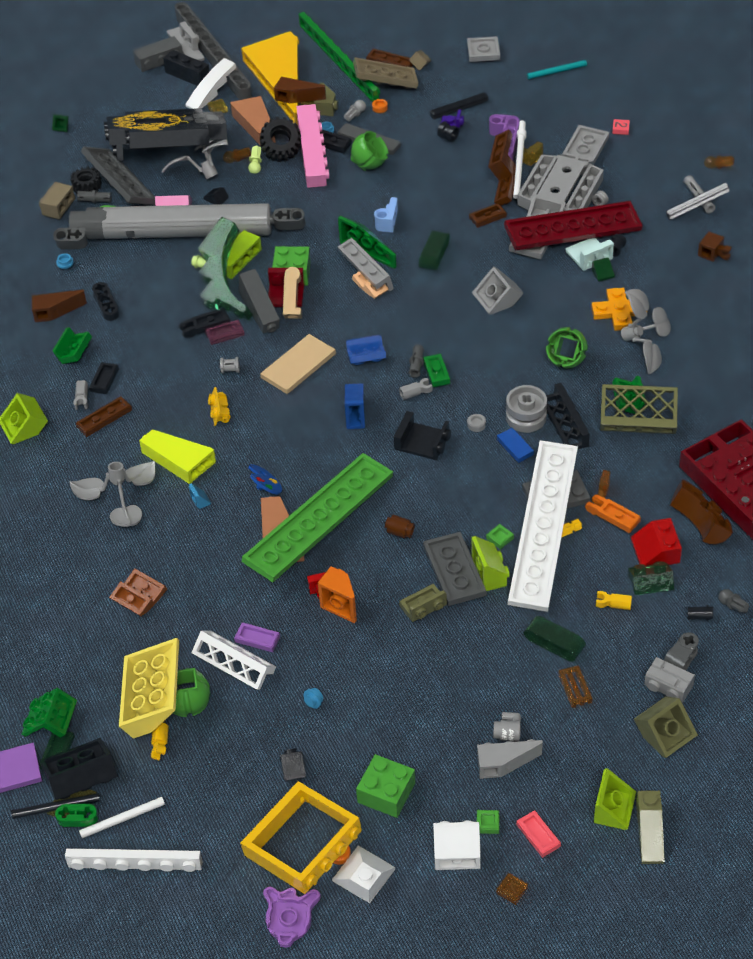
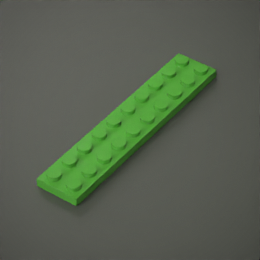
M362 453L242 556V562L271 582H274L391 479L393 471Z

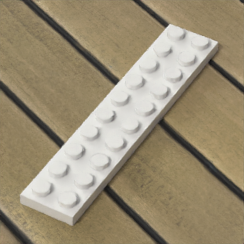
M541 440L539 442L508 605L548 612L578 446Z

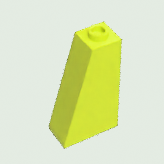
M153 429L139 440L141 452L188 484H191L216 462L214 449Z

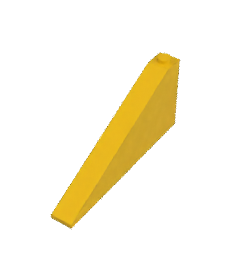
M291 31L241 48L243 62L274 100V87L281 76L299 80V40ZM276 101L286 115L293 120V123L298 125L296 106H299V102L286 103Z

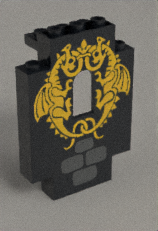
M202 108L125 112V116L107 117V122H104L105 139L109 140V145H112L113 156L117 157V161H124V144H129L130 149L209 145V140L227 139V125L222 111L203 112Z

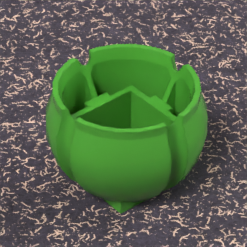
M367 131L357 136L351 148V161L364 171L380 167L389 154L383 139L376 137L377 134L373 131Z
M562 327L555 330L549 336L546 353L549 360L555 366L560 367L562 365L563 368L568 369L574 368L583 362L586 357L585 351L588 350V344L585 336L579 330ZM564 338L578 341L574 358L560 354Z
M195 668L178 669L177 686L184 683H195V687L177 690L176 710L173 714L187 717L188 713H191L195 716L201 713L208 705L210 697L209 682Z

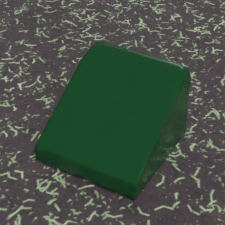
M608 257L592 262V271L598 282L615 278Z

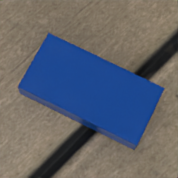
M513 428L497 435V441L518 463L534 455V450Z

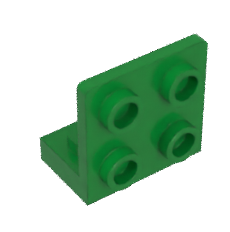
M55 688L50 692H46L43 696L35 698L29 706V715L23 722L22 735L26 737L44 727L58 737H63L66 734L77 700L59 688Z

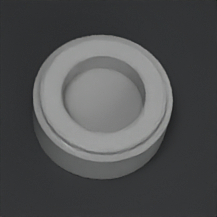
M473 414L468 417L467 426L473 432H480L486 427V419L481 414Z

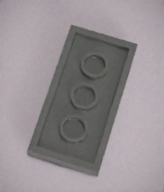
M461 532L423 541V548L442 591L446 592L448 606L487 596L485 586Z

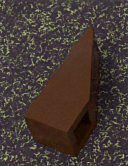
M281 76L274 87L276 101L298 103L326 99L325 85Z
M84 289L32 295V313L35 322L52 321L87 304Z

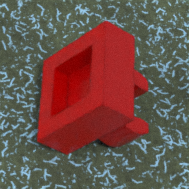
M326 572L307 576L310 595L316 593L318 599V582Z

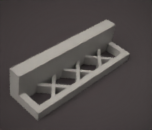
M352 237L338 246L339 252L376 289L384 284L388 287L389 291L394 289L389 274Z

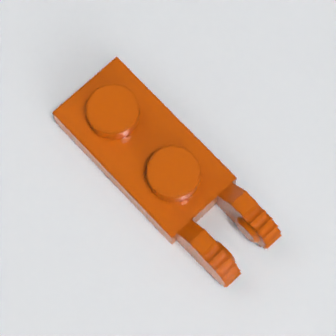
M598 494L592 497L594 504L587 502L585 505L589 513L599 516L628 533H631L641 521L640 515Z

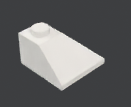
M357 846L333 877L332 881L366 902L371 903L394 872L395 867L362 847Z

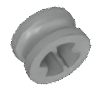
M601 190L592 196V202L595 206L605 205L609 201L607 194Z

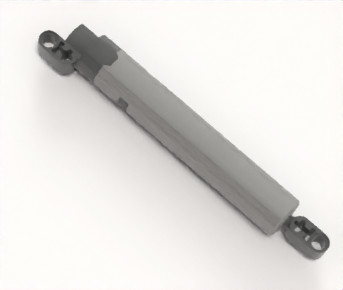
M269 203L88 207L86 211H70L69 228L56 229L53 237L60 249H83L87 246L88 239L237 236L243 230L257 236L271 234L272 224L279 230H299L304 228L306 220L304 211L300 208H278L271 214Z

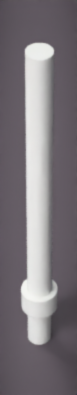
M523 120L519 122V130L516 136L518 144L513 198L518 199L521 187L524 140L527 134L525 130L526 122Z

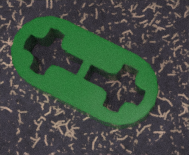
M63 804L56 809L55 817L58 824L63 827H88L97 822L98 813L92 804ZM90 812L91 814L88 816V818H85L84 816H86L87 813ZM65 813H69V815H67L66 818L62 817L65 816Z

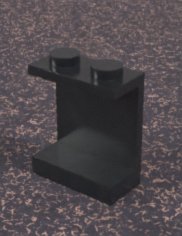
M406 411L394 435V450L437 461L439 454L444 452L446 440L449 441L451 437L449 421H445L442 429L414 423V412Z

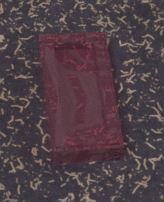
M239 320L205 329L206 336L211 345L244 336V330Z

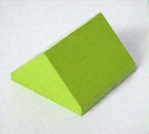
M608 768L604 769L595 805L594 823L626 830L629 827L636 791Z

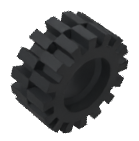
M81 167V170L76 169V172H73L71 175V184L76 194L78 191L92 192L97 190L98 192V189H101L100 173L97 169L94 170L93 167L91 169L89 167H86V169Z

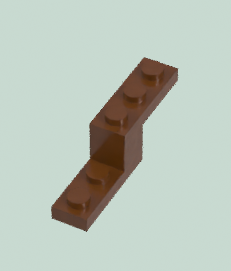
M510 130L495 136L488 165L489 169L499 180L494 203H499L500 205L508 204L512 201L516 165L508 156L513 135Z

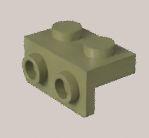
M432 584L400 600L399 606L408 618L414 622L435 610L442 609L447 605V596L444 590L440 592Z

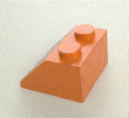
M330 566L318 582L320 608L355 623L357 621L355 595L349 576L345 571Z

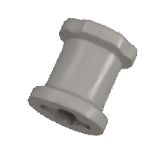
M235 357V359L220 358L221 374L228 371L240 373L239 357Z

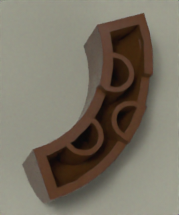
M682 479L671 499L670 506L680 511L694 523L701 533L703 542L719 544L726 541L733 532L729 520L722 517L721 508L714 501L709 502L703 496L704 492Z

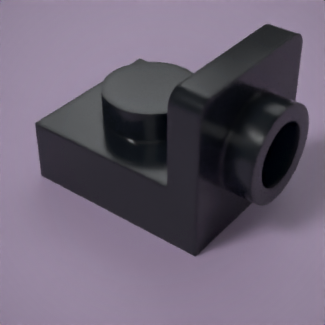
M296 748L284 750V754L280 755L284 781L306 778L302 751L297 752Z

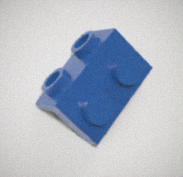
M381 335L346 340L347 355L351 364L360 365L365 361L378 362L386 358Z

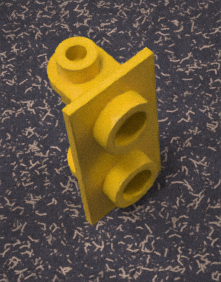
M214 387L212 394H209L208 404L211 406L210 416L213 418L214 426H216L218 421L223 423L229 422L231 416L229 408H227L226 394L217 392V388Z

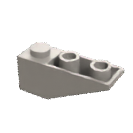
M531 739L521 742L507 741L505 743L477 745L480 779L503 777L542 755L543 741Z

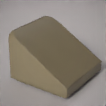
M422 50L415 52L409 59L418 70L423 69L431 62V59Z

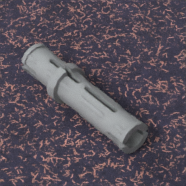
M689 175L684 178V184L695 197L699 195L698 193H704L693 176ZM711 201L701 205L706 213H711L715 210V205Z

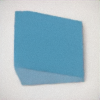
M192 483L189 484L190 496L197 508L201 509L211 504L202 489Z

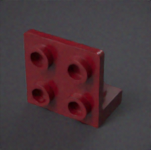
M268 268V296L274 307H283L285 271L288 268ZM298 268L301 274V281L298 283L297 307H302L305 285L303 268Z

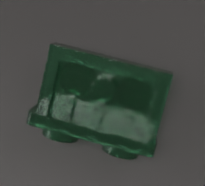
M655 562L653 565L647 566L638 564L628 568V576L633 582V592L635 595L674 590L673 570L668 563Z

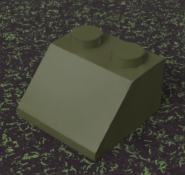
M665 696L634 718L643 738L664 758L670 756L698 735L680 698Z

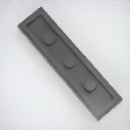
M345 123L338 131V134L349 137L354 141L357 136L368 130ZM380 134L376 135V137L383 139L390 155H394L401 147L400 141Z

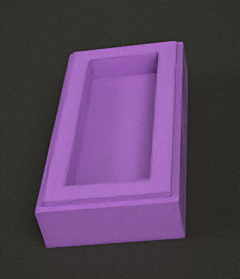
M242 622L234 640L236 643L273 652L279 641L280 632Z

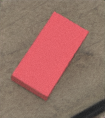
M535 810L516 821L518 828L542 858L561 847V842Z

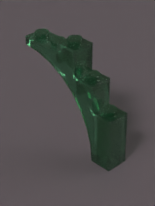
M221 217L198 247L202 254L201 257L206 261L199 273L202 276V281L207 284L200 297L204 301L203 305L210 310L212 308L218 310L222 307L226 311H233L234 315L240 319L250 320L253 314L247 306L238 301L232 294L227 279L229 253L240 231L234 222Z

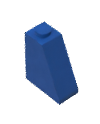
M363 383L345 384L347 429L365 428Z

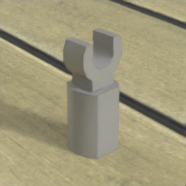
M428 378L422 379L419 383L414 382L399 388L400 396L403 400L418 396L421 393L433 391L432 384L429 385Z
M85 380L76 382L75 399L73 401L75 410H78V405L84 404L85 409L88 408V383Z

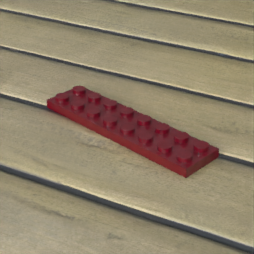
M631 201L505 220L504 227L515 251L641 231L643 227Z

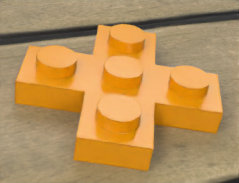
M624 288L606 289L608 301L592 302L594 320L612 318L614 331L622 330L623 327H627L628 324L632 323L631 317H635L630 301L626 298Z

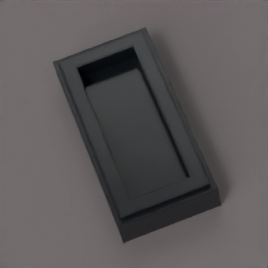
M101 362L89 386L90 392L107 394L119 370V366L117 364Z

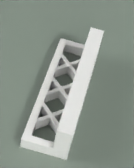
M201 631L192 650V654L257 690L261 689L266 675L273 674L276 666L213 631ZM203 641L208 643L210 652L207 654L199 651ZM224 652L227 661L223 663L218 662L216 653ZM240 661L243 671L236 672L232 662ZM255 669L260 672L257 682L251 680L249 671Z

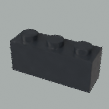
M172 50L163 57L165 73L196 86L210 72L209 64L175 50Z

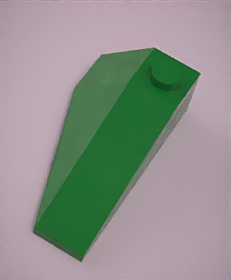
M343 216L338 217L341 244L352 237L374 260L393 269L396 268V254L365 225Z

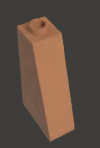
M258 96L230 102L233 118L260 145L261 129L270 120L262 97ZM275 135L271 138L274 143L276 142Z
M280 496L261 498L262 533L264 538L288 518L289 514ZM302 556L297 562L304 561V556Z

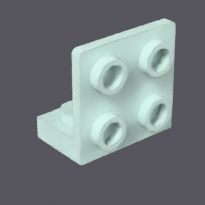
M591 238L567 247L566 253L585 271L592 268V262L607 257L609 260L613 259L614 243L610 239L600 243L596 238Z

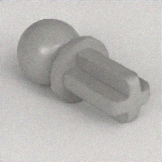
M357 100L345 113L344 119L349 122L355 116L358 117L361 112L365 111L366 103L363 100Z

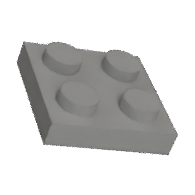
M497 36L467 38L469 62L500 60Z

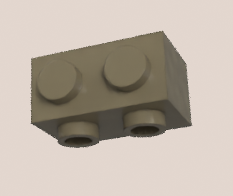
M54 182L44 197L40 199L39 206L42 215L60 219L75 200L73 186Z

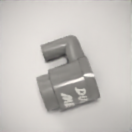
M502 712V720L494 721L493 738L500 739L501 741L520 742L521 715L513 712Z

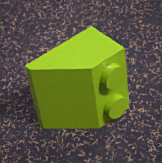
M20 393L15 395L0 416V425L11 444H16L38 435L48 422L36 399Z
M477 536L471 537L472 559L486 591L507 586V578L510 575L508 567L502 563L503 556L501 551H497L494 543Z

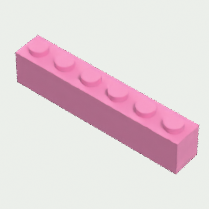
M316 104L296 106L307 188L327 186L326 179H329V170L325 169L327 167V157H323V155H326L325 145H322L324 143L323 134H320L322 132V124L318 122L320 120V111H316Z

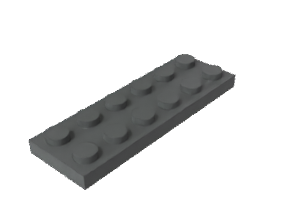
M83 146L81 153L109 181V184L126 199L127 203H138L146 206L148 204L156 205L155 196L122 161H117V157L113 156V152L110 149Z

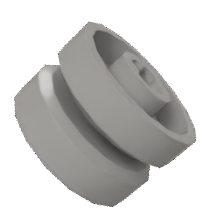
M522 385L512 389L506 398V421L508 425L516 431L526 433L537 431L544 426L547 415V397L545 392L532 385Z

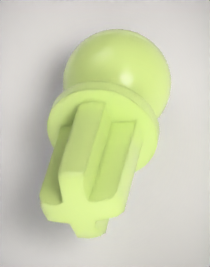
M257 145L252 147L251 157L249 158L251 163L248 166V170L250 173L256 174L261 171V147Z

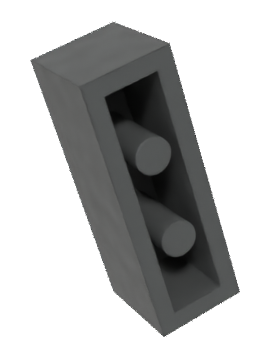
M173 36L133 50L135 64L141 72L164 65L163 57L172 50L183 54L182 45Z

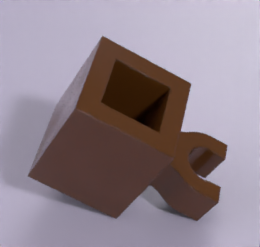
M709 231L699 243L698 256L714 262L719 255L722 259L728 261L731 257L729 252L732 250V247L723 245V236Z

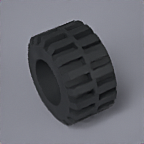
M276 117V120L271 118L269 123L266 122L260 133V147H262L263 153L266 152L267 158L271 157V160L275 161V159H278V162H281L282 159L288 161L289 157L292 159L294 154L297 155L298 149H300L301 135L300 129H297L298 125L296 123L293 124V120L289 119L288 121L286 117H283V119ZM276 134H283L290 141L284 145H278L271 138Z

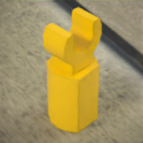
M597 591V598L603 600H596V607L604 608L610 606V608L631 609L632 596L613 593L609 595L604 591Z
M164 722L152 731L151 744L153 749L151 758L160 760V755H164L166 752L165 745L168 740L169 726Z

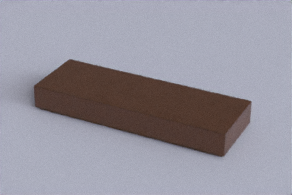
M374 48L366 56L367 60L406 67L413 66L409 57Z
M120 396L75 424L88 437L132 411V407Z

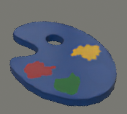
M249 465L248 469L253 472L250 478L257 484V489H264L275 495H279L282 492L281 484L271 473L260 466Z

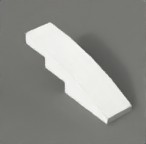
M223 58L200 82L185 104L186 107L189 109L203 108L218 95L217 90L227 82L226 76L236 69V64Z

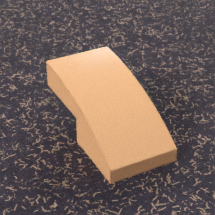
M360 272L352 276V280L374 299L388 291V287L385 284L376 289Z

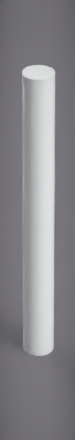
M159 797L79 830L82 838H85L165 805L162 797Z

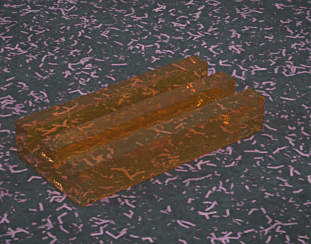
M579 666L558 671L559 678L572 708L576 707L577 704L582 706L585 702H588V704L592 703V696ZM572 672H575L585 695L584 697L581 696ZM565 674H567L577 699H575Z

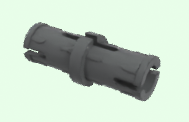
M97 190L77 192L78 201H92V203H111L112 197H110L112 196L111 192H97Z
M419 344L413 346V353L409 360V374L414 378L420 376V369L424 362V348Z

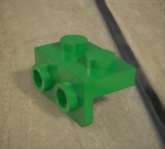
M67 327L55 345L53 353L62 364L77 362L80 360L85 348L88 347L92 336L89 332L75 334L70 327Z
M636 376L632 382L620 378H615L612 382L613 385L643 386L641 376ZM627 391L623 394L629 401L637 396L633 391ZM621 397L616 400V406L620 410L627 405ZM639 398L633 405L640 411L645 406V403ZM630 406L625 410V412L636 414Z

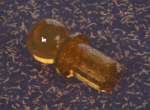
M248 147L240 150L234 149L233 152L227 151L223 155V160L226 163H233L235 160L239 162L242 158L251 156V150Z
M717 155L715 158L708 156L704 160V165L707 168H715L717 166L718 169L722 168V166L734 165V157H721V155Z

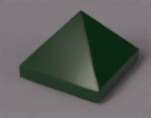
M53 114L52 130L67 132L69 116Z

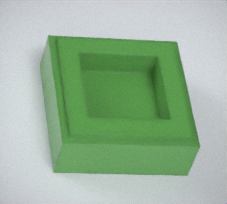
M499 524L486 534V539L494 543L501 550L514 539V534Z
M477 810L479 833L499 834V810Z

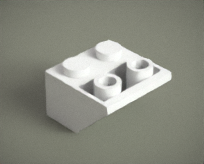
M467 820L455 823L448 821L433 823L435 870L480 869L479 822Z

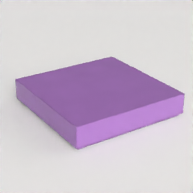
M34 742L0 751V793L42 782Z

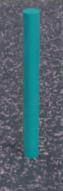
M582 60L527 73V78L529 80L587 66V61Z

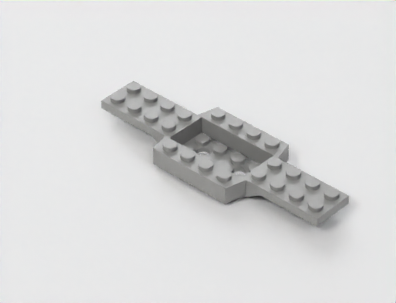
M579 125L562 154L557 156H540L518 193L517 205L528 210L526 217L589 207L592 196L596 194L603 181L604 173L603 169L594 166L605 146L610 132ZM580 175H583L582 178L580 179L578 185L576 186V188H575L573 194L571 195V197H570L568 203L566 204L565 201H566V199L568 198L569 194L571 193V191H572L574 185L576 184V182H577L579 176H580ZM554 189H557V190H559L560 192H558V193H552L551 191H553ZM510 243L509 251L542 259L549 245L515 251L512 243Z

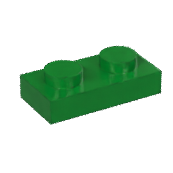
M436 354L423 357L432 387L450 384V377L442 355Z

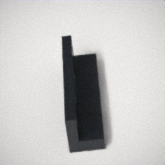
M562 383L554 384V393L546 395L547 402L556 400L557 404L553 406L547 403V415L563 444L570 445L568 440L572 438L578 440L579 443L572 444L573 446H578V449L589 447V431ZM556 412L563 414L564 417L560 419L555 417L554 415ZM565 425L570 427L571 430L568 432L562 430L561 427Z

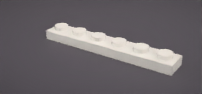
M66 849L65 853L68 867L76 870L83 868H94L97 870L112 868L122 871L127 869H139L142 871L161 869L163 871L184 870L192 872L202 870L203 864L200 851Z

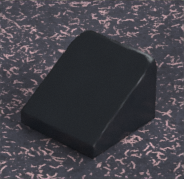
M224 187L213 188L203 198L215 205L224 203L229 196Z

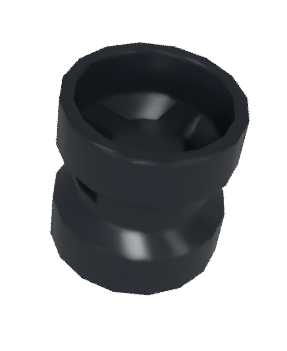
M444 121L439 125L437 135L454 142L458 138L459 127L450 126L449 123Z

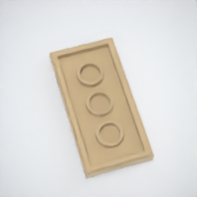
M308 334L260 373L261 378L288 394L336 354V349Z

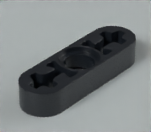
M104 282L95 283L92 287L93 295L104 319L107 321L116 320L119 317V311L108 285ZM103 300H110L107 303H102Z

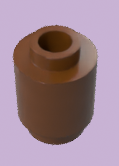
M393 514L391 518H387L385 528L387 533L405 539L406 537H412L415 523Z

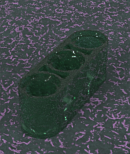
M434 230L431 232L420 255L419 268L437 271L449 245V233Z
M535 616L524 630V636L530 642L570 662L575 661L586 646V642L582 637L541 616Z

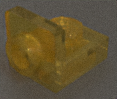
M538 141L528 149L524 148L523 163L529 166L536 163L540 156L543 155V143Z

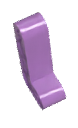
M494 114L489 118V133L492 136H496L507 130L511 131L513 135L508 156L514 162L518 142L516 136L520 120L517 116Z

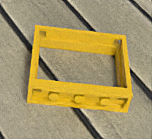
M298 781L240 843L244 856L303 894H306L313 885L317 884L318 879L330 870L333 862L345 853L350 843L358 838L362 828L359 817ZM306 801L341 822L344 826L311 863L299 873L261 848Z

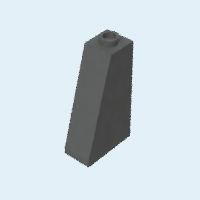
M256 269L239 274V294L263 334L271 333L279 329L280 319Z

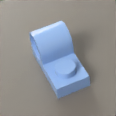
M391 197L390 203L386 205V208H380L374 212L376 230L393 233L398 213L397 198Z

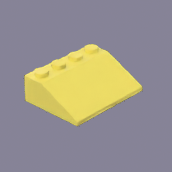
M178 638L124 656L119 727L133 739L151 733L176 710Z

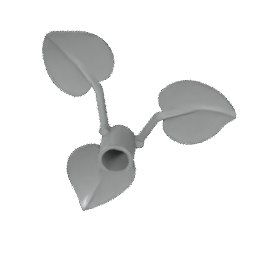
M227 139L221 141L209 140V145H199L194 149L196 151L203 148L202 153L205 154L207 161L201 163V168L189 156H182L170 161L162 169V173L170 165L188 160L199 172L203 171L206 180L217 175L218 172L212 162L210 153L220 145H228Z
M631 289L626 291L625 294L629 298L632 311L637 320L628 324L627 327H623L621 335L624 341L644 342L643 353L649 375L660 367L662 356L656 344H652L651 340L640 339V337L643 335L644 330L656 327L657 334L660 337H665L669 335L671 325L665 310L661 307L654 308L652 312V319L655 324L645 327L637 325L638 322L647 316L646 311L649 310V301L643 291Z
M155 461L131 467L126 471L121 462H112L108 465V472L104 482L99 478H86L79 481H70V487L78 498L94 500L100 497V491H105L110 480L114 485H118L122 508L114 509L110 513L111 522L121 527L134 526L141 521L142 511L136 505L125 506L121 484L124 479L128 483L132 481L137 486L151 483L155 479Z

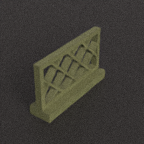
M602 384L600 431L676 434L678 387ZM606 390H614L618 395L611 401L606 396ZM627 391H633L637 396L629 401L623 394ZM646 392H652L656 397L648 402L642 395ZM665 392L674 393L673 399L669 403L661 397ZM620 397L627 403L621 410L614 404ZM639 398L646 404L640 411L633 405ZM657 399L665 405L659 412L652 406ZM610 406L617 411L614 416H605V410ZM629 406L636 412L633 417H626L623 414ZM648 407L655 413L652 418H646L642 414ZM668 408L673 413V419H665L661 413Z

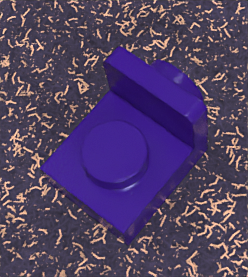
M458 109L457 116L443 115L441 123L445 121L450 126H457L460 132L461 125H464L462 110Z

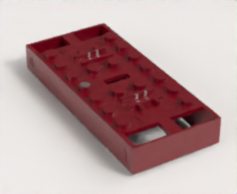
M741 419L681 451L679 467L753 539V430ZM737 437L739 438V439H737L736 441H734V442H732V443H730V444H726L727 442H729V441H731V440H733V439H735V438H737ZM712 451V453H711L710 455H708V456H706V457H704V458H702V459H700V460H698V461H695V460L698 459L699 457H701V456H703V455H705V454H707V453H709V452Z

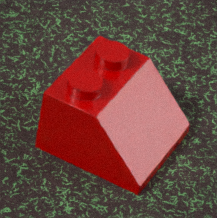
M671 518L651 521L631 536V542L641 569L680 563L682 547Z

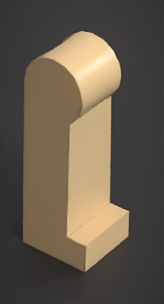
M289 267L285 271L283 316L285 319H302V310L297 308L298 283L301 281V274L296 267Z

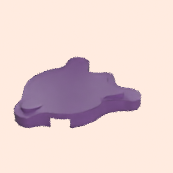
M267 887L263 891L264 898L268 903L266 912L267 928L270 934L278 940V944L281 947H290L294 941L303 937L308 932L312 921L311 912L313 907L320 901V892L312 889L302 897H298L295 888H288L285 891L279 892L273 887Z

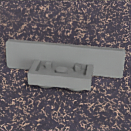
M186 22L179 23L180 27L167 30L169 37L175 36L180 42L184 55L199 61L205 60L198 49L199 37Z

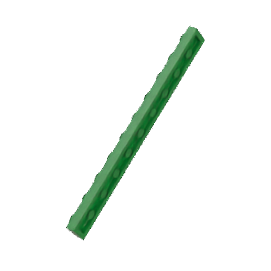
M305 12L298 13L299 25L371 102L379 99V88L371 80L363 81L356 77L354 64L347 54H344L339 46L337 47L333 40L319 28L318 24L312 21L310 16Z

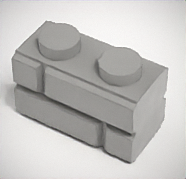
M656 657L646 672L644 685L653 692L658 691L667 697L680 698L683 703L694 685L695 674Z

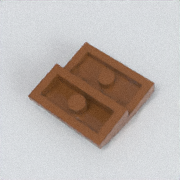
M134 568L124 583L120 581L109 598L135 614L143 616L163 596L167 587Z

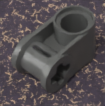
M691 632L681 635L679 640L666 654L664 661L687 670L690 663L697 656L698 637Z

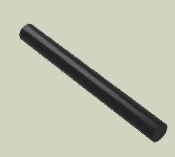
M99 793L11 810L12 819L56 811L63 804L100 802Z

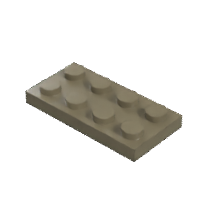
M354 58L353 64L356 77L360 80H371L376 83H388L392 86L399 85L408 89H417L418 79L415 69L412 67Z

